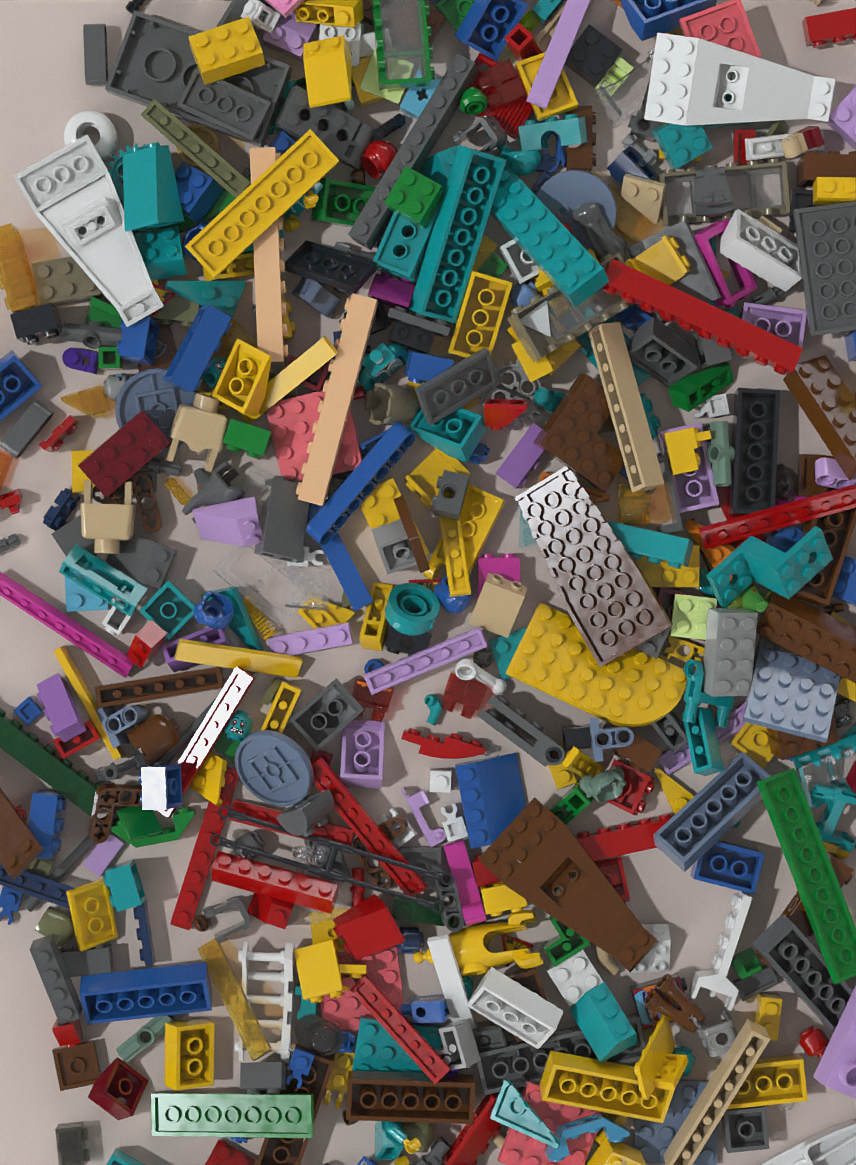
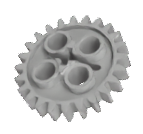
M509 359L506 366L503 361H500L501 368L494 365L499 385L508 390L516 388V393L531 399L527 409L513 421L516 427L519 426V421L526 425V418L533 421V413L540 415V411L537 408L541 406L534 404L535 400L533 397L539 387L547 389L546 387H541L545 379H538L532 382L533 391L525 393L522 391L521 386L524 382L530 383L519 360L517 359L516 364H512L511 359ZM511 374L514 382L510 385L504 384L502 381L503 375ZM496 387L480 396L481 399L487 400V398L494 399V395L497 393H502L505 399H522L518 396L511 398L509 392Z

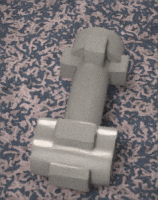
M629 133L621 141L624 144L623 147L626 149L630 146L652 167L659 156L650 148L646 151L636 142L637 137Z

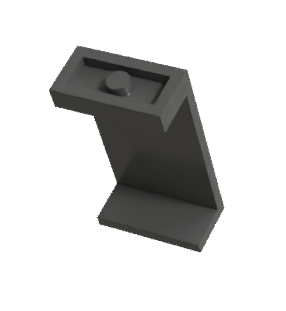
M656 453L672 519V524L656 528L657 532L667 534L683 530L667 455L661 456V453Z
M274 476L271 479L265 480V485L271 486L263 542L262 544L255 545L254 554L291 563L301 560L309 510V502L298 500L299 495L296 494L298 483H302V481H286V477Z

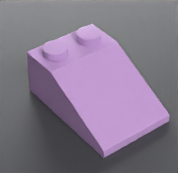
M294 10L287 18L281 14L272 33L266 32L262 40L265 46L303 62V44L312 42L319 24L296 22Z
M744 302L742 320L802 348L807 317L806 310Z
M255 497L193 509L201 540L243 547L263 542V526Z
M352 720L342 729L340 780L346 787L381 789L385 721Z

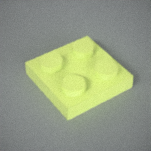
M674 594L671 618L673 626L669 636L705 640L708 608H716L717 599Z

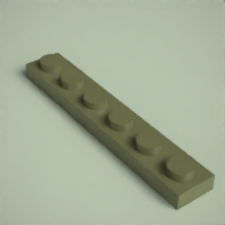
M154 99L142 112L141 116L234 198H237L251 185V182L157 100Z

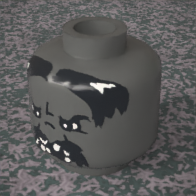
M836 696L833 712L836 728H841L851 724L855 715L849 699H841L840 696Z
M247 831L235 839V842H238L240 845L264 851L265 843L257 832ZM233 849L236 856L254 860L259 856L239 849Z

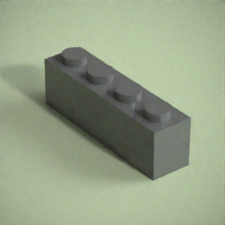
M51 934L33 940L30 952L59 1024L79 1019L83 1008L54 935Z

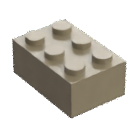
M72 256L31 263L39 306L47 303L57 306L91 300L92 296L95 298L104 297L102 291Z

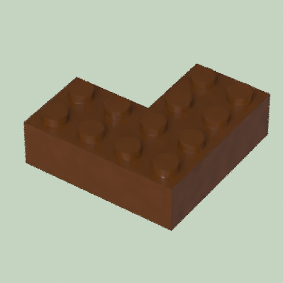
M580 373L533 443L563 465L570 466L574 473L598 490L604 492L607 491L624 466L621 451L597 434L610 415L603 385L589 375Z

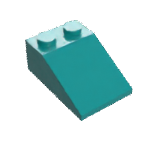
M421 408L408 427L416 436L443 453L466 463L487 431L483 416L463 408L457 409L432 425L426 422Z

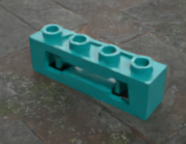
M78 545L74 546L59 570V573L130 617L147 591V588L140 582L134 581L122 571L113 568L103 559L97 558L87 549L81 548ZM75 571L85 577L84 580L72 572ZM116 596L118 599H120V600H122L123 602H125L126 605H124V604L120 603L119 601L115 600L113 597Z

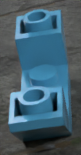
M596 1113L559 1125L554 1135L561 1142L560 1147L556 1149L548 1145L545 1155L549 1161H562L566 1156L570 1155L566 1142L567 1138L576 1139L581 1136L580 1134L586 1132L595 1133L600 1131L602 1127L606 1138L614 1143L625 1140V1137L630 1136V1133L622 1124L601 1113Z

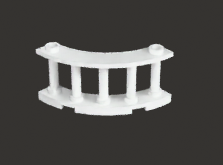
M244 941L243 950L239 949L238 961L242 962V1009L239 1039L235 1040V1052L239 1053V1061H243L245 1050L275 1051L277 1054H281V1062L289 1063L292 1040L290 1035L291 1025H293L294 943H286L285 951H281V953L249 952L248 941ZM249 960L277 961L280 964H284V971H281V973L249 972ZM249 980L281 981V983H284V994L280 996L248 995ZM248 1003L280 1005V1007H283V1018L279 1020L247 1019ZM246 1029H279V1031H282L281 1041H277V1043L245 1042Z

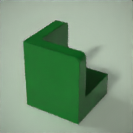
M748 948L732 958L731 963L740 980L763 970L752 948Z

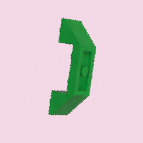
M189 807L177 809V813L173 814L175 830H172V827L163 828L162 833L148 836L147 839L143 837L130 841L120 820L115 821L116 824L111 827V831L136 848L174 841L180 838L196 814V810H190Z

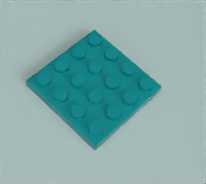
M360 1015L352 1071L424 1073L375 1017ZM410 1022L433 1049L441 1047L442 1040L439 1029L443 1026Z

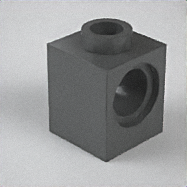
M638 110L636 116L632 115L628 124V127L631 128L630 134L653 142L655 138L651 130L660 126L661 122L645 120V113ZM641 121L647 122L649 129L641 130L638 123Z

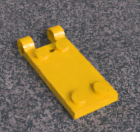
M468 484L460 515L469 575L506 502ZM442 537L428 562L430 570L423 573L425 577L431 580H435L438 577L441 564L446 566Z

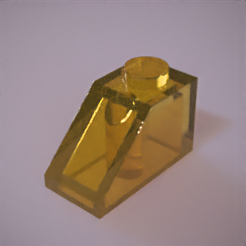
M102 385L61 397L62 402L88 416H94L95 419L107 415L106 412L111 411Z

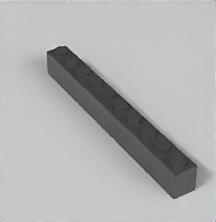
M458 53L348 233L358 244L369 250L373 249L394 213L385 205L386 198L405 166L419 173L460 105L463 92L471 87L477 77L479 70L475 62Z

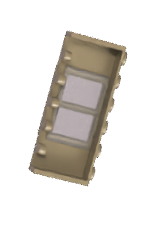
M610 253L600 259V265L604 270L611 259L625 264L619 253L615 256H612ZM554 285L547 290L549 294L541 297L539 294L530 299L529 302L531 304L525 308L523 305H520L511 311L513 315L508 317L507 320L534 363L633 304L623 301L622 297L615 293L611 295L604 292L603 288H600L575 308ZM545 301H547L551 336L525 326L520 321L521 318Z

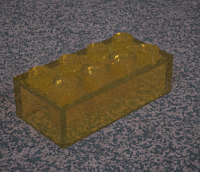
M10 223L0 226V287L2 290H5L7 295L4 298L7 309L11 310L12 313L37 307L39 303L35 281L19 229Z

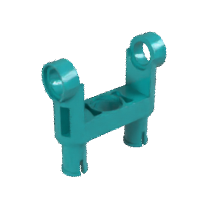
M688 660L684 667L687 682L683 698L686 705L682 721L696 723L698 705L705 703L718 707L715 726L728 728L730 710L734 708L736 696L712 697L705 692H701L704 676L703 665L699 660ZM696 665V670L693 674V667Z
M815 784L812 796L829 800L820 822L816 823L822 840L835 843L845 851H854L856 839L847 835L848 833L835 830V827L845 804L856 805V794L853 790L838 786L829 788Z

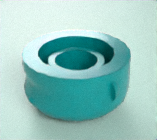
M403 583L394 587L390 592L385 607V616L388 623L396 631L410 636L422 635L433 628L439 614L440 602L437 596L427 587L416 583Z

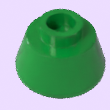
M468 88L461 96L460 109L468 115L480 114L488 105V99L480 89Z

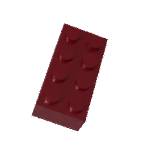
M141 410L82 460L78 467L105 497H108L171 442L147 414Z

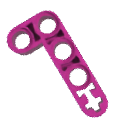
M464 840L443 845L451 874L456 881L466 926L487 921Z

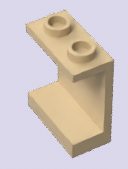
M488 573L469 623L508 638L524 600L527 587L523 586L520 582L504 579L499 574Z

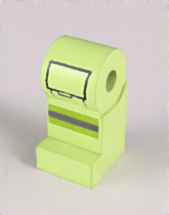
M619 56L595 87V90L606 99H609L629 77L634 67Z

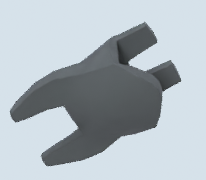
M226 461L216 467L212 474L205 471L204 468L195 470L194 476L197 482L198 493L183 508L182 512L184 515H188L193 509L203 505L205 507L242 499L245 495L242 486H231L230 484L239 475L236 469L230 470L222 478L221 476L231 468L230 464Z

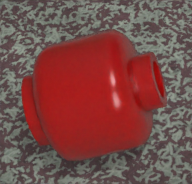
M812 1025L799 1034L801 1037L799 1044L809 1057L817 1055L820 1058L823 1056L830 1040L820 1027L814 1028Z

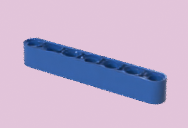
M402 422L394 423L309 522L306 532L320 545H326L411 447L416 439V434Z

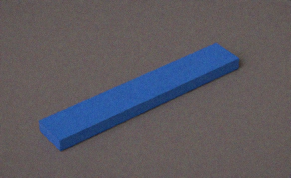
M309 503L307 516L309 522L323 506ZM337 532L326 545H321L356 612L373 603V600Z

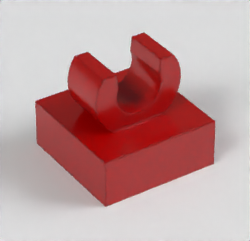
M20 489L0 495L1 509L9 507L11 515L20 512L18 504L22 501Z

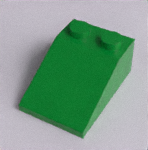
M322 178L319 182L323 185V188L317 194L318 201L316 206L312 208L311 221L353 227L376 187Z

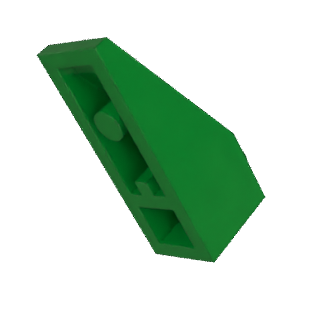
M725 363L683 377L668 387L672 405L690 412L733 383L734 378L731 365Z
M577 782L549 810L567 825L591 804L594 797L587 798L586 793L580 789L579 782Z

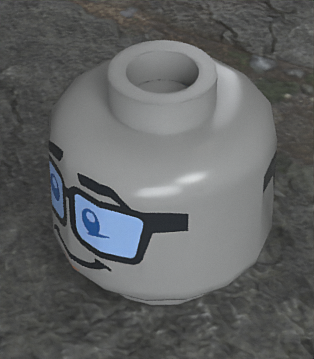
M128 374L109 375L107 380H104L105 397H109L113 402L116 401L121 387L129 379Z

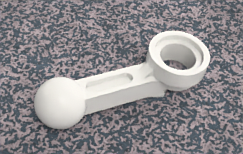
M463 659L456 664L455 674L458 678L462 680L475 678L489 687L495 695H502L506 692L507 684L504 680L495 678L476 663L474 664L473 661ZM467 666L470 669L464 670L461 667Z

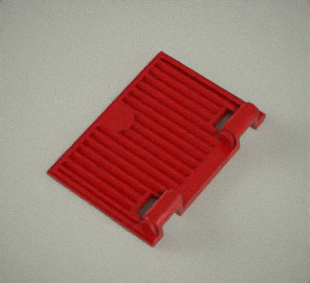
M479 53L474 61L479 73L471 87L482 91L488 99V105L483 112L475 116H494L506 134L515 140L519 134L518 126H524L525 121H527L533 111L531 103L526 102L527 97L522 95L525 90L519 75L511 71L510 77L507 74L506 67ZM482 62L491 67L488 74L479 69Z

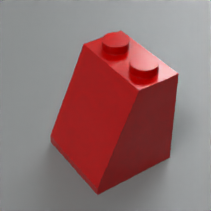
M376 894L332 919L336 926L333 928L338 939L342 938L345 942L342 947L348 956L352 954L356 960L405 941L387 906Z

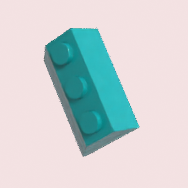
M457 145L427 158L420 169V173L423 176L442 185L444 190L456 156Z
M605 982L586 991L569 1010L600 1063L637 1044L635 1030Z

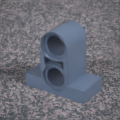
M305 277L301 278L291 293L329 319L341 303L337 297L325 290L322 285Z
M140 704L125 707L118 712L115 711L113 706L101 707L96 710L113 748L122 747L130 743L126 731L141 724L147 718V710Z
M597 717L588 718L593 760L595 762L603 761L602 749L625 747L633 742L634 735L628 727L600 728ZM627 731L629 734L628 740L624 742L619 741V732ZM601 733H605L608 736L605 744L597 743V736Z

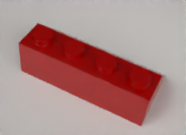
M498 1092L485 1095L474 1111L473 1124H465L450 1149L444 1155V1165H476L478 1162L476 1159L479 1154L483 1155L489 1147L488 1141L492 1136L496 1137L501 1129L499 1122L490 1119L499 1095Z

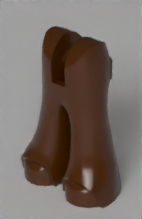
M665 974L655 987L673 1000L680 1009L670 1004L655 990H651L645 998L644 1007L663 1014L685 1030L695 1033L699 1027L691 1019L688 1020V1018L692 1014V1017L699 1019L703 1023L707 1017L706 1014L682 992L670 974Z

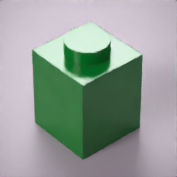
M98 347L99 369L124 370L123 358L119 356L117 347Z

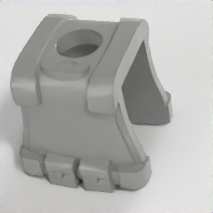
M727 1009L721 1010L725 1022L706 1027L704 1021L702 1023L699 1019L696 1020L701 1042L710 1057L727 1053L738 1035L733 1018L730 1017ZM719 1033L727 1034L728 1040L725 1044H718L716 1042V1036Z

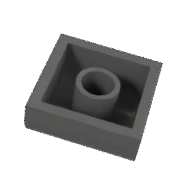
M329 789L306 796L302 801L293 804L276 818L287 832L296 836L303 835L307 837L315 832L314 826L316 824L320 827L329 821L327 816L334 810L333 796Z

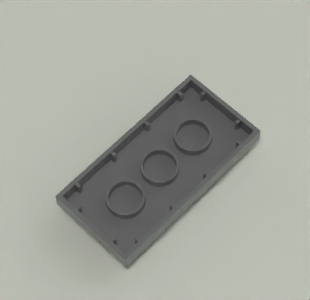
M134 10L105 90L112 95L146 107L155 99L177 118L264 148L292 73V67L264 56L265 65L221 79L272 103V107L253 143L177 106L195 68H198L188 38L198 34V32Z

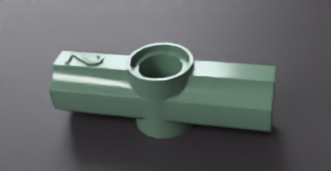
M714 421L710 423L712 439L706 453L708 461L712 462L713 485L715 487L730 486V463L734 460L735 451L729 445L728 421Z
M173 1015L154 1017L148 1023L141 1026L136 1033L116 1048L119 1056L125 1062H130L165 1032V1023L176 1021ZM141 1032H149L151 1034V1039L144 1040L141 1036Z

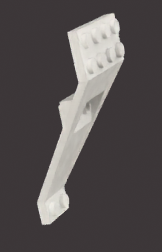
M657 33L644 119L685 126L795 119L829 122L837 79L814 76L704 39ZM731 72H734L736 75L734 80L729 79ZM728 93L732 95L730 102L725 99Z
M87 134L13 175L36 216L114 305L127 327L164 306L152 285L132 231L125 232L123 207L110 174ZM99 216L104 217V221L102 223H97V218ZM80 227L86 228L83 234L78 232Z

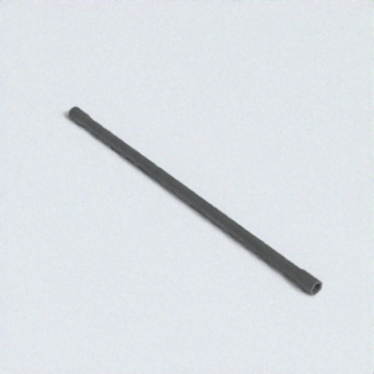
M247 671L251 675L255 673L252 671ZM217 697L180 736L179 744L154 765L169 764L188 744ZM139 780L135 785H142V784L140 783V780ZM128 791L122 799H128L131 796V792ZM129 806L114 807L111 825L118 819L117 809ZM98 824V825H99V832H98V833H95L96 836H99V833L102 832V830H101V828H100V825H101V824ZM89 834L48 877L49 879L59 882L95 842L92 841ZM30 895L23 902V906L32 912L41 903L42 899Z

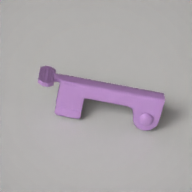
M400 788L429 847L444 841L446 838L445 831L440 828L429 829L419 809L430 802L425 791L421 790L407 797L404 788Z

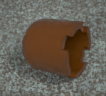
M163 714L153 715L127 732L135 748H141L144 754L143 759L149 766L163 758L180 742V735L177 731L180 726L174 718L169 719Z

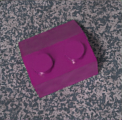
M381 272V274L375 273L368 297L395 308V306L405 308L409 312V305L415 289V285H412L413 282L403 278L400 281L393 279V275L386 272Z

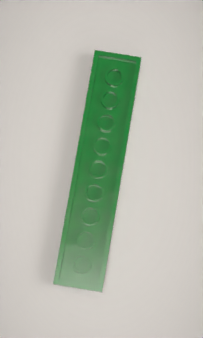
M795 768L756 782L833 984L856 976V927Z

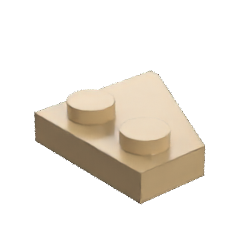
M625 174L621 197L653 223L658 224L666 184Z

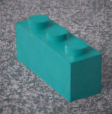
M698 707L696 723L684 721L693 771L695 774L709 776L724 771L712 710Z

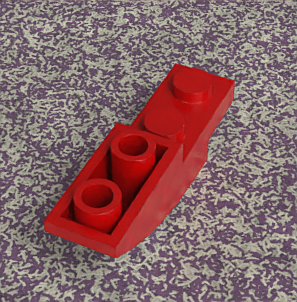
M409 728L408 731H403L401 737L402 740L421 745L418 754L435 758L461 759L481 755L486 751V748L482 747V742L473 739L467 742L462 740L463 736L451 733L450 736L446 735L444 742H440V737L431 734L425 737L420 735L421 731Z

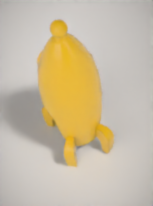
M533 910L512 912L508 917V922L468 926L458 932L449 933L448 935L461 976L485 974L491 967L505 965L514 961L523 969L544 964L543 956H540V952L531 953L529 948L491 953L488 950L489 941L493 937L527 930L526 924L537 922L536 914L533 913ZM429 948L425 953L419 951L413 955V960L417 964H421L424 960L434 964Z

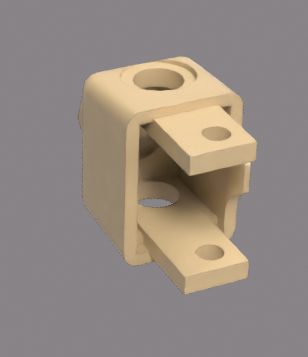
M196 393L193 405L187 403L179 405L169 431L171 443H169L165 457L167 460L173 462L179 440H181L192 451L200 453L204 449H209L204 469L205 471L212 472L217 452L222 451L228 423L227 418L217 412L220 400Z
M85 480L84 503H80L82 536L86 539L95 540L94 553L120 554V540L128 541L133 538L136 506L133 505V482H125L124 505L118 504L116 500L93 504V482Z

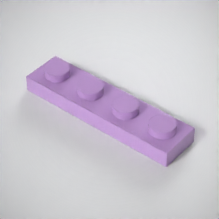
M350 622L268 638L271 652L285 655H295L354 643Z

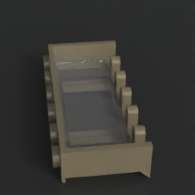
M780 158L769 159L768 163L760 164L759 160L748 161L747 165L739 166L738 163H727L725 173L728 185L733 193L734 211L722 216L707 218L705 216H696V206L694 205L696 167H686L682 172H676V169H665L658 176L659 182L666 184L661 210L662 226H672L684 220H687L689 224L721 221L728 218L731 220L737 209L752 218L787 215L790 213L786 161L781 162ZM707 165V166H705V168H708V167H717V168H718L717 165Z

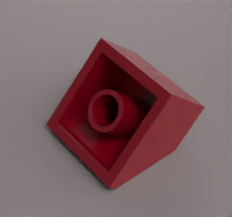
M118 1057L95 1080L88 1098L117 1120L125 1119L134 1115L149 1080Z

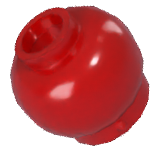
M383 140L374 141L366 148L365 154L361 156V165L371 177L378 178L383 176L398 150L391 142Z

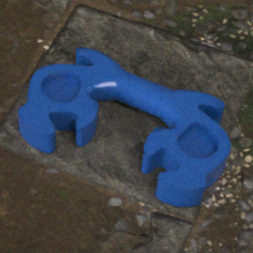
M545 119L538 123H545ZM555 131L550 132L547 139L550 138V135H555L556 154L554 157H551L550 153L542 152L541 157L544 159L538 165L537 172L546 171L548 174H552L557 169L559 162H561L562 168L566 164L565 146H561L560 136Z

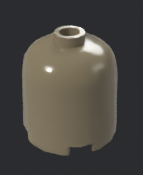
M376 383L373 390L367 392L365 411H369V421L374 425H393L399 421L407 425L417 414V396L413 390L406 386Z

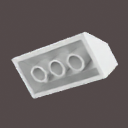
M737 209L721 237L720 253L786 292L802 279L798 245Z
M492 967L483 977L466 1005L537 1049L554 1033L564 1012L556 1005L546 1001L538 994L528 990L520 983Z

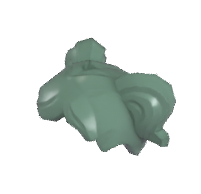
M613 766L611 770L600 772L594 777L592 775H585L579 782L580 789L586 793V797L590 798L593 796L598 803L607 802L619 797L623 792V786L627 785L626 781H624V772L620 766Z

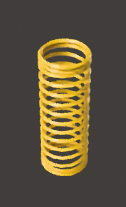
M250 594L243 599V603L248 614H251L249 617H253L251 621L255 620L253 624H256L255 627H258L259 633L264 632L261 636H264L263 639L266 640L277 632L276 628L270 630L274 625L268 627L272 622L266 624L270 619L265 620L267 616L263 617L265 613L259 615L263 610L257 612L261 607L255 609L259 604L254 605L257 601L252 602L255 598H252L254 595Z

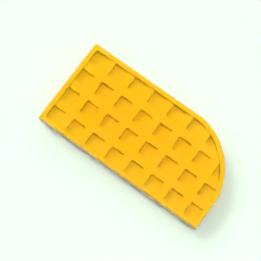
M541 602L505 673L610 724L625 727L644 726L662 719L677 706L687 682L684 669L658 657L655 659L636 648L599 667L571 616Z

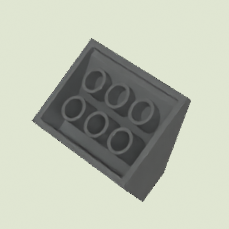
M687 220L627 248L633 259L661 241V237L664 235H668L670 238L674 237L679 244L677 250L681 256L685 255L691 264L689 266L691 272L670 286L708 304L721 298ZM656 313V316L660 322H662L663 324L669 323L668 321L661 319L660 314Z

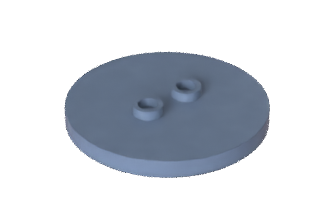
M568 170L558 173L546 181L536 195L562 224L567 223L572 228V235L586 250L591 248L594 251L595 247L587 237L584 228L578 223L573 222L574 209L579 208L584 203L597 204L612 232L614 230L617 220L615 197L608 185L590 172Z
M151 368L140 371L124 383L117 395L115 417L118 427L121 428L138 412L143 410L170 441L169 431L181 403L193 405L196 393L194 390L193 392H184L163 381L168 369ZM179 440L177 447L181 446L185 442ZM169 444L160 452H166Z
M270 730L256 731L244 738L236 750L235 767L238 776L244 786L260 800L276 806H291L302 801L310 792L314 781V772L310 759L305 751L286 735Z

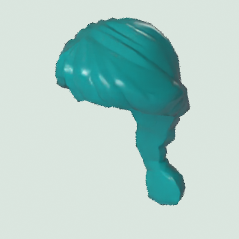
M506 142L502 146H497L499 157L506 159V165L519 176H526L535 172L542 160L540 152L536 149L512 151Z

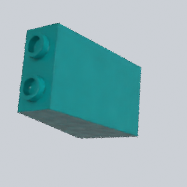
M159 142L147 144L146 149H143V147L130 149L131 153L123 155L125 232L153 230L183 222L184 217L169 145H160Z

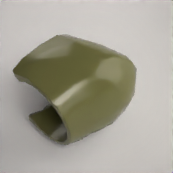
M49 906L40 919L35 931L44 936L53 934L58 947L62 948L75 935L71 912L63 908Z
M402 1122V1129L408 1135V1140L411 1141L417 1138L420 1141L421 1147H419L417 1152L427 1153L434 1140L436 1123Z

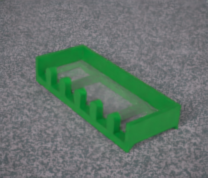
M372 0L379 91L390 88L430 87L432 80H435L434 67H430V59H433V47L429 46L428 38H431V25H427L426 17L430 16L429 4H425V0Z

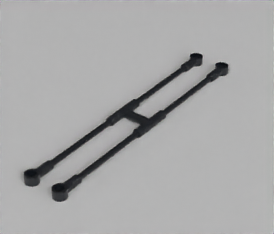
M227 805L221 806L218 810V814L222 818L230 817L243 822L245 820L291 834L280 825L247 816L245 813L232 810ZM227 808L229 811L228 815L224 816L221 810ZM213 834L210 837V844L212 846H223L234 850L239 849L308 870V872L343 883L348 882L432 909L437 914L442 913L445 909L444 903L440 900L432 901L421 897L416 898L332 871L338 850L349 854L355 853L425 874L426 877L439 880L444 885H449L453 881V875L450 872L442 873L431 869L426 870L356 849L355 846L322 836L309 835L304 837L300 835L298 837L315 841L319 845L330 848L325 868L312 864H303L240 845L238 842L223 838L220 834ZM215 836L220 838L219 844L213 842ZM449 875L451 877V880L449 882H445L443 880V876ZM440 903L442 910L437 911L434 907L435 904Z

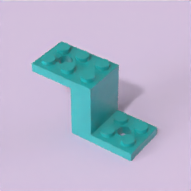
M815 526L786 553L750 536L706 576L719 605L724 608L754 581L790 599L832 561L833 557L822 530Z

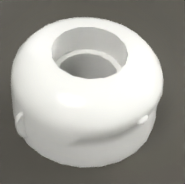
M93 110L73 114V117L65 127V146L81 138L87 129L93 128L100 132V140L94 147L103 163L112 159V155L118 146V133L111 120L106 115Z

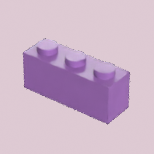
M535 423L530 426L495 473L513 488L517 486L522 487L529 478L526 474L530 468L534 471L541 462L538 458L542 452L547 454V452L533 443L542 430Z
M208 627L180 638L231 646L224 628L212 629ZM179 639L162 645L166 663L173 672L197 664L175 660Z
M59 673L36 685L39 691L37 697L41 704L45 705L46 709L43 712L49 721L51 720L52 725L50 729L55 737L59 736L63 742H66L86 731L68 684Z

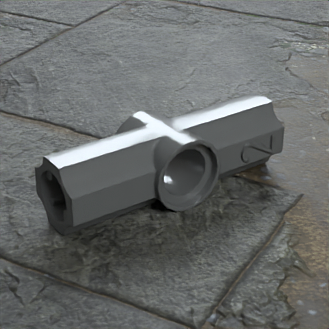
M91 321L88 325L63 323L61 338L65 341L82 342L88 348L97 349L100 345L117 346L118 341L122 338L121 329L105 327L98 321Z

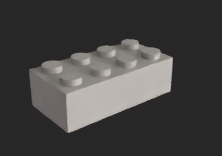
M708 608L703 663L704 676L701 691L712 697L749 696L752 685L757 612L748 608Z

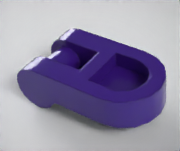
M68 348L64 351L62 360L67 367L97 375L98 368L96 367L99 353L78 348ZM85 357L90 358L88 366L83 365Z

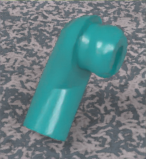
M699 568L698 588L706 596H715L706 576L708 569Z
M429 694L424 699L425 704H427L430 710L426 722L436 726L443 707L436 695Z

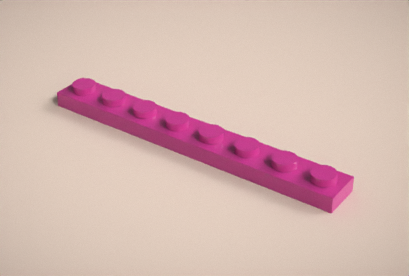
M0 572V596L124 678L129 675L134 663L126 654Z

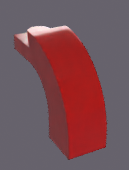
M520 23L504 38L508 48L518 61L543 53L538 47L535 37Z

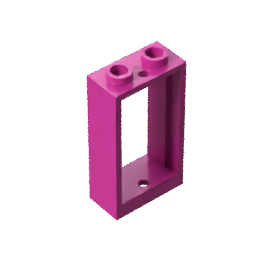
M730 218L714 222L694 234L721 298L714 301L716 307L725 305V308L736 305V300L738 299L742 300L751 296L750 292L758 288L752 272L728 258L740 287L738 291L730 295L708 239L717 234L721 240L730 222Z

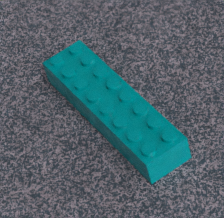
M462 145L458 146L409 305L410 310L424 316L456 323L506 159Z
M505 165L490 215L575 308L609 282L604 268L521 179Z

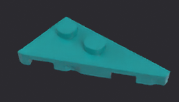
M168 281L164 288L201 306L211 305L233 318L246 282Z
M237 586L213 590V592L222 594L230 599L234 606V616L229 624L230 629L249 649L264 651ZM208 592L201 595L202 599Z
M507 1079L504 1080L490 1119L558 1149L561 1142L513 1084Z

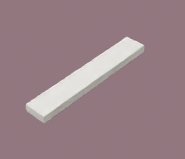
M449 935L428 938L427 943L452 1022L469 1019L472 1029L477 1028L472 1009L466 1006L469 999Z

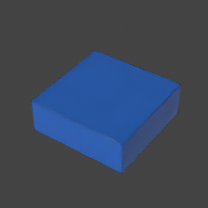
M30 696L13 710L27 726L43 713L42 708Z

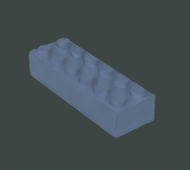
M742 751L724 768V771L711 780L653 835L654 844L679 868L686 872L762 800L756 782L768 778L770 775Z

